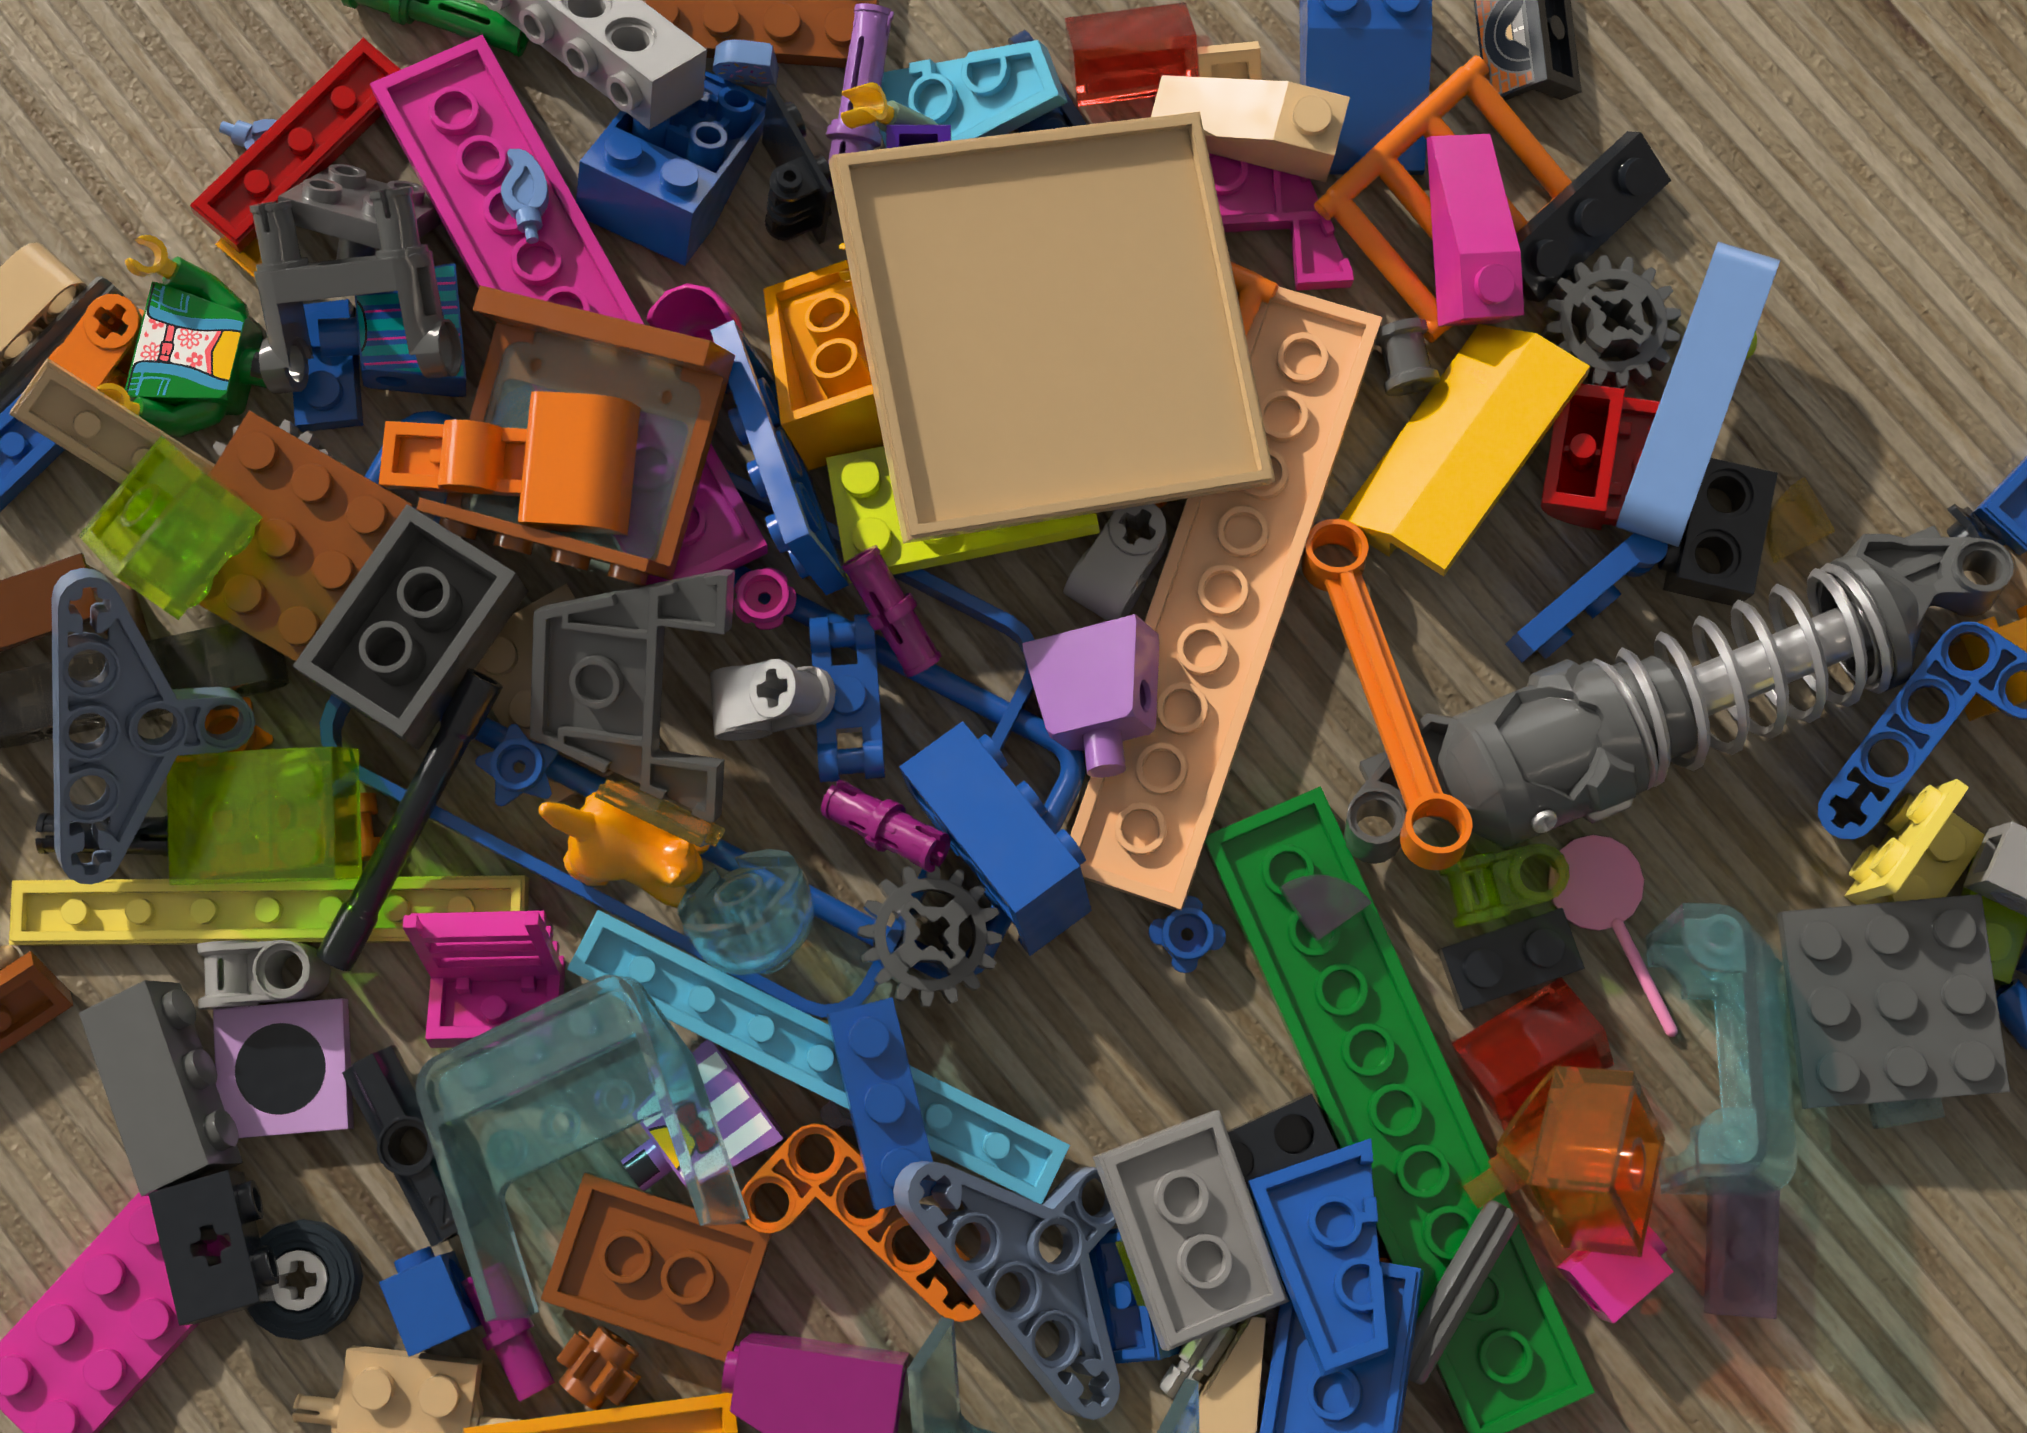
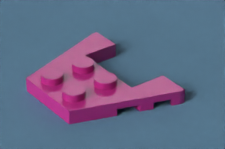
M1209 153L1224 232L1289 229L1291 231L1295 291L1351 288L1354 281L1352 267L1348 258L1344 259L1334 236L1335 228L1331 219H1324L1314 208V203L1318 200V197L1309 178Z

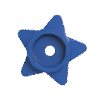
M511 724L508 727L504 741L494 751L478 756L475 763L494 777L495 803L502 807L523 793L543 799L550 798L552 791L546 770L557 757L559 751L543 743L530 742L517 724ZM519 761L524 762L526 766L522 773L514 771V765Z

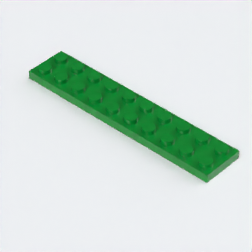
M1320 786L1207 835L1205 848L1338 1148L1341 1149L1371 1138L1373 1191L1377 1201L1378 1213L1377 1236L1391 1264L1421 1268L1424 1271L1418 1319L1484 1204L1489 1200H1494L1511 1210L1512 1208ZM1519 1223L1436 1364V1369L1465 1433H1506L1595 1393Z

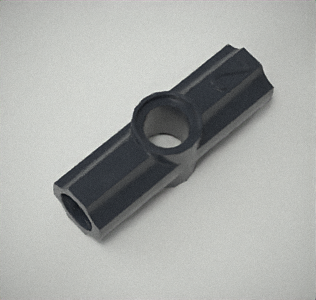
M391 1045L378 1052H374L355 1062L351 1067L342 1072L377 1140V1153L380 1162L387 1170L394 1173L431 1247L438 1246L458 1236L486 1219L450 1150L447 1130L432 1116L397 1046ZM413 1127L423 1132L428 1143L427 1152L423 1159L416 1164L407 1161L402 1155L400 1148L401 1139L404 1134Z

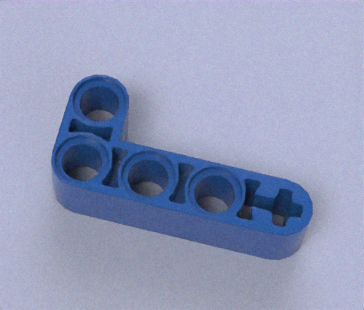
M1961 622L1950 627L1941 636L1824 791L1818 803V817L1822 826L1831 835L1840 839H1856L1870 832L1975 695L2011 718L2027 720V709L2014 706L2008 700L2005 693L2006 683L2011 676L2020 672H2027V652L1978 622ZM1974 635L1986 643L1989 650L1988 659L1982 667L1973 671L1962 670L1951 662L1948 649L1957 637ZM1925 687L1940 690L1946 696L1949 703L1946 716L1933 724H1923L1916 721L1908 710V702L1911 696L1917 690ZM1895 740L1906 748L1909 755L1908 764L1899 775L1883 777L1871 768L1869 753L1878 742ZM1858 767L1870 782L1889 788L1890 791L1881 802L1873 792H1870L1860 807L1861 811L1867 815L1866 821L1862 825L1851 821L1843 828L1834 822L1838 811L1831 804L1836 796L1849 799L1860 787L1861 784L1848 779L1854 769Z

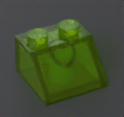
M161 435L78 536L118 579L179 620L189 607L198 605L207 596L213 585V577L231 556L241 553L249 545L255 533V526L263 517L240 496Z

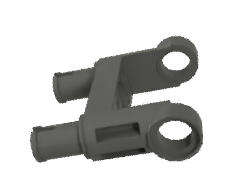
M412 186L369 192L370 199L373 201L382 249L376 251V255L309 262L308 257H301L291 208L293 207L292 200L249 206L250 213L253 215L262 263L256 265L257 271H254V276L258 286L267 331V338L262 342L259 352L260 372L267 389L273 394L302 392L306 388L309 377L308 359L314 358L303 301L398 291L409 355H416L422 374L426 378L456 376L459 373L462 362L459 334L450 319H444L432 250H428V244H421L412 198Z

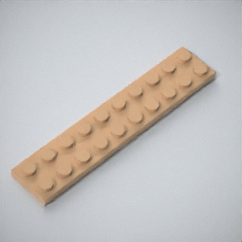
M1279 286L1276 295L1270 299L1269 304L1261 303L1246 339L1275 482L1268 486L1187 498L1144 621L1159 636L1156 728L1150 735L1123 741L1126 770L1123 773L1104 778L1090 777L1070 834L1086 858V861L1080 865L1085 880L1182 911L1299 570L1306 541L1317 517L1370 361L1377 333L1382 325L1381 316Z

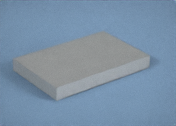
M1219 1110L1208 1112L1093 1156L1162 1350L1169 1351L1289 1302Z

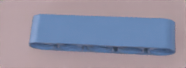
M1722 242L1717 243L1616 524L1617 528L1679 547L1780 263L1779 259Z

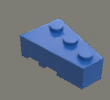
M962 721L903 763L899 768L913 798L935 828L950 836L951 850L957 857L959 855L985 886L984 895L994 907L996 904H999L1017 927L1020 936L1018 939L1019 943L1028 955L1031 956L1092 911L1080 866L1086 861V858L1067 831L1061 829L1054 834L1041 818L1047 813L1046 808L1029 784L1022 781L1015 786L1002 770L1008 766V762L995 742L987 734L977 739Z

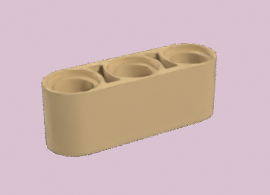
M38 242L30 243L20 248L0 267V373L87 287L76 274L43 244Z

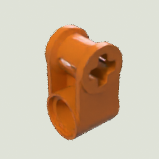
M105 294L96 298L88 306L86 312L65 341L52 352L49 359L94 388L104 383H114L125 389L137 343L135 341L139 335L144 310L139 309L130 299L119 294ZM106 313L111 318L105 321L102 319V314ZM125 323L128 325V328L121 336L117 331Z

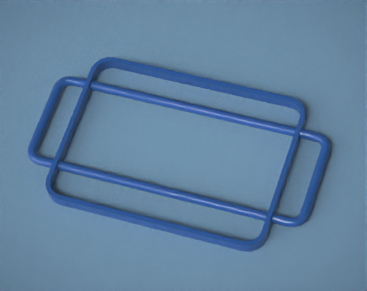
M527 385L507 397L500 405L495 425L504 428H514L524 414L529 412L531 392L534 391L531 385ZM436 411L416 412L400 422L444 424L446 420L458 419ZM382 447L364 476L378 485ZM726 470L743 501L770 515L774 514L769 497L762 499L752 482ZM435 516L433 521L439 524L440 517ZM827 521L835 547L842 551L838 526ZM745 566L735 569L734 589L740 577L753 570ZM923 569L893 575L894 578L1006 634L1019 645L1022 652V643L1035 640L1029 628L1013 615ZM763 593L759 596L758 601L767 604L770 602L771 597ZM796 593V606L793 613L786 615L809 627V618L829 617L830 623L850 621ZM876 634L877 662L906 677L903 672L904 669L887 640ZM856 646L848 647L857 652ZM1027 663L1023 679L1010 702L936 664L917 675L907 677L997 723L998 726L991 739L1001 751L1011 732H1014L1057 756L1060 761V774L1044 804L1047 813L1041 818L1054 834L1059 832L1082 788L1086 774L1085 758L1082 751L1068 750L1050 738L1043 719L1024 710L1034 690ZM331 695L320 720L321 744L329 760L353 779L400 803L406 789L365 769L348 758L342 746L341 730L351 707ZM487 717L474 739L495 750L504 741L508 728ZM559 754L546 770L548 778L584 797H588L593 792L603 790L620 794L629 799L648 820L667 825L693 828L708 834L711 844L705 853L700 854L702 858L873 946V939H865L858 936L857 931L861 926L874 925L875 918ZM435 806L429 818L702 962L814 1018L828 1020L826 1015L828 1013L866 1004L877 988L873 980L882 969L879 961L872 963L863 982L852 996L839 1003L820 1004L809 1001L601 891L583 884L559 869L438 806ZM922 869L918 879L925 878L926 871ZM928 891L914 893L912 896L922 903ZM996 904L994 907L991 905L990 908H997L999 914L986 922L987 931L1001 934L1003 940L1012 921L999 904ZM896 919L892 927L886 926V942L890 954L900 946L901 924ZM914 940L917 947L921 950L925 949L926 947H929L917 940ZM1001 942L986 946L984 953L994 958ZM970 946V947L968 948V950L965 952V953H966V954H965L966 957L968 956V954H969V952H970L971 946ZM917 962L913 966V968L932 978L941 979L948 976L935 963ZM976 967L973 972L977 975L984 969Z

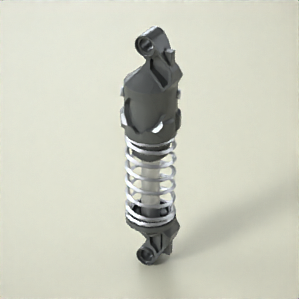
M1935 526L1905 538L1891 534H1863L1844 556L1826 563L1820 569L1814 568L1810 572L1807 579V596L1811 612L1814 616L1812 618L1804 604L1792 590L1776 584L1769 594V611L1776 633L1771 634L1764 619L1753 606L1738 599L1733 604L1731 610V627L1738 648L1732 650L1718 626L1711 620L1699 615L1693 624L1692 633L1694 646L1701 664L1692 667L1678 641L1660 631L1654 642L1655 656L1640 660L1633 652L1622 647L1618 651L1615 659L1616 664L1614 665L1607 664L1596 658L1592 662L1587 661L1580 665L1566 659L1532 673L1529 676L1528 685L1524 688L1453 717L1427 713L1417 724L1442 792L1455 797L1466 806L1472 818L1473 833L1504 849H1508L1582 817L1593 824L1632 807L1633 798L1636 795L1665 781L1670 762L1695 771L1704 765L1709 747L1734 755L1743 749L1748 731L1772 739L1782 733L1787 715L1794 719L1811 723L1820 718L1826 700L1849 707L1860 700L1864 688L1880 694L1902 685L1909 680L1926 610L1930 606H1937L1948 609L1960 616L1974 617L1984 614L1991 609L2013 576L2014 563L2011 554L2004 546L1993 540L1972 537H1941ZM1964 571H1972L1981 575L1986 580L1987 585L1973 583L1965 576ZM1781 596L1792 609L1799 622L1798 624L1787 628L1780 605ZM1742 612L1754 627L1759 640L1749 643L1742 620ZM1704 630L1714 642L1720 656L1711 658ZM1666 648L1675 659L1678 668L1670 663ZM1838 662L1855 681L1853 690L1845 695L1836 694L1828 688L1827 667ZM1803 678L1811 689L1816 692L1815 705L1806 711L1799 710L1789 703L1788 683ZM1763 693L1777 707L1776 721L1767 727L1760 726L1749 717L1748 700ZM1725 709L1738 722L1736 739L1729 743L1722 742L1710 732L1708 716ZM1698 743L1697 755L1690 759L1681 756L1694 750ZM1386 751L1360 761L1359 769L1366 782L1348 805L1344 834L1346 846L1352 855L1362 862L1372 864L1386 862L1396 855L1401 847L1400 832L1407 812ZM1377 816L1385 819L1392 827V830L1383 836H1370L1360 829L1358 823L1365 817ZM1428 816L1429 818L1449 823L1448 821L1442 818Z

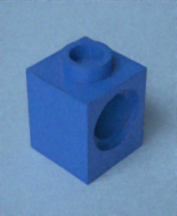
M431 1246L418 1250L394 1261L393 1263L398 1274L379 1282L409 1357L482 1325L461 1284L466 1278L455 1251L435 1257Z

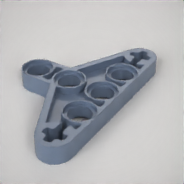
M79 568L71 570L60 577L53 588L51 598L54 849L57 860L70 879L80 884H95L112 876L119 867L178 755L218 753L238 749L253 734L255 718L253 711L241 695L230 688L171 689L123 600L107 577L95 569ZM91 587L98 598L103 599V602L91 605L90 624L97 634L108 629L107 639L95 633L83 632L82 616L75 605L69 604L70 601L81 599L83 588ZM69 632H74V633H76V634H72V635H69V636H68V633H69ZM89 649L97 650L104 654L105 666L101 674L96 678L88 681H78L69 676V662L80 651ZM223 704L237 707L239 718L233 729L223 734H212L206 731L204 723L210 710ZM159 708L166 709L172 713V727L162 737L149 739L138 734L139 720L148 711ZM95 713L105 718V730L100 738L94 742L83 744L70 739V725L80 715ZM93 775L105 780V793L95 803L79 805L70 800V788L81 777ZM107 817H109V824H108V825H106L105 823H103V822H101V821H103V820H105ZM80 823L92 824V835L99 848L103 849L93 852L92 862L81 863L76 852L82 851L85 846L84 830Z
M919 1161L903 1168L895 1180L893 1189L894 1202L900 1214L1057 1406L1067 1414L1092 1420L1103 1418L1110 1413L1118 1401L1120 1383L1088 1253L1114 1226L1116 1221L1106 1193L1103 1207L1093 1216L1085 1211L1081 1199L1083 1188L1087 1182L1096 1178L1102 1184L1097 1168L1082 1167L1072 1171L1043 1201L1042 1205L946 1164ZM921 1181H936L937 1184L933 1187L931 1193L941 1208L958 1210L962 1203L965 1207L964 1210L951 1212L945 1216L940 1208L935 1205L920 1204L919 1201L925 1194L923 1187L920 1185ZM967 1223H972L980 1232V1250L974 1258L964 1261L956 1251L955 1239L961 1227ZM1050 1225H1055L1063 1236V1248L1058 1258L1052 1262H1047L1039 1251V1240L1044 1229ZM1012 1272L1020 1282V1296L1013 1307L1004 1310L996 1300L995 1289L999 1279L1004 1274ZM1051 1320L1059 1330L1060 1340L1056 1351L1051 1356L1042 1358L1035 1347L1036 1332L1043 1323ZM1070 1365L1078 1374L1093 1376L1088 1384L1090 1391L1093 1393L1090 1400L1079 1398L1084 1391V1387L1074 1373L1062 1370Z

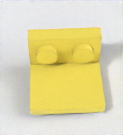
M1955 779L1936 787L1928 785L1921 792L1914 794V796L1909 793L1905 794L1887 815L1884 824L1891 829L1878 848L1873 844L1867 847L1851 867L1849 876L1854 878L1855 881L1844 897L1856 905L1946 897L1979 850L1985 834L1953 813V810L1969 787L1960 780Z

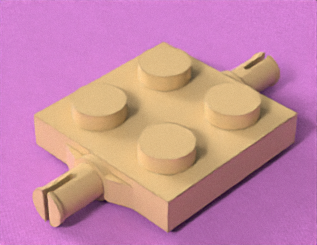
M352 1345L346 1350L342 1386L335 1399L299 1393L293 1409L297 1410L292 1414L293 1422L331 1425L332 1433H463V1428L520 1421L522 1419L516 1420L483 1415L484 1409L479 1394L483 1360L418 1353L409 1357L407 1351Z

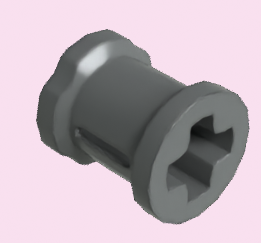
M1418 317L1407 318L1379 327L1375 345L1381 347L1388 380L1384 383L1385 393L1388 396H1402L1423 391L1438 384L1441 380L1439 370L1431 368L1423 336L1428 331L1425 319Z

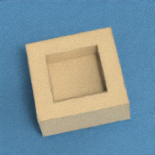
M1258 41L1197 47L1198 77L1262 80L1261 51Z

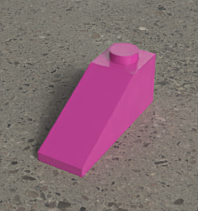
M1473 134L1428 137L1427 155L1438 327L1494 324L1523 316L1521 251L1491 135Z

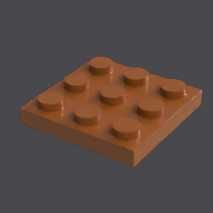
M249 410L147 575L296 661L405 506L408 504L414 509L416 507Z

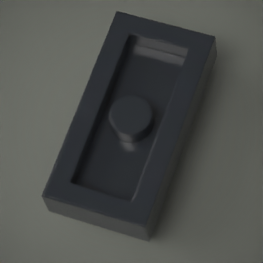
M1563 908L1437 950L1459 1011L1585 969Z

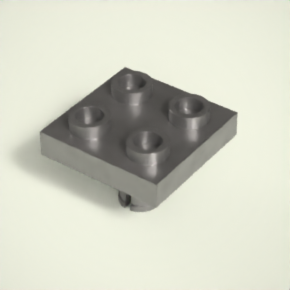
M330 165L322 172L309 179H305L299 185L278 196V203L279 201L292 200L293 207L291 208L295 226L339 238L337 259L376 255L377 249L382 250L373 201L370 199L369 194L371 191L412 186V198L420 238L442 224L435 207L421 185L399 180L388 183L366 178L364 170L351 165Z

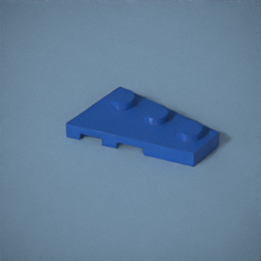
M1371 1138L1249 1180L1247 1184L1263 1232L1322 1377L1384 1355L1389 1348L1382 1266L1379 1263L1376 1227L1378 1213L1377 1201L1373 1191Z

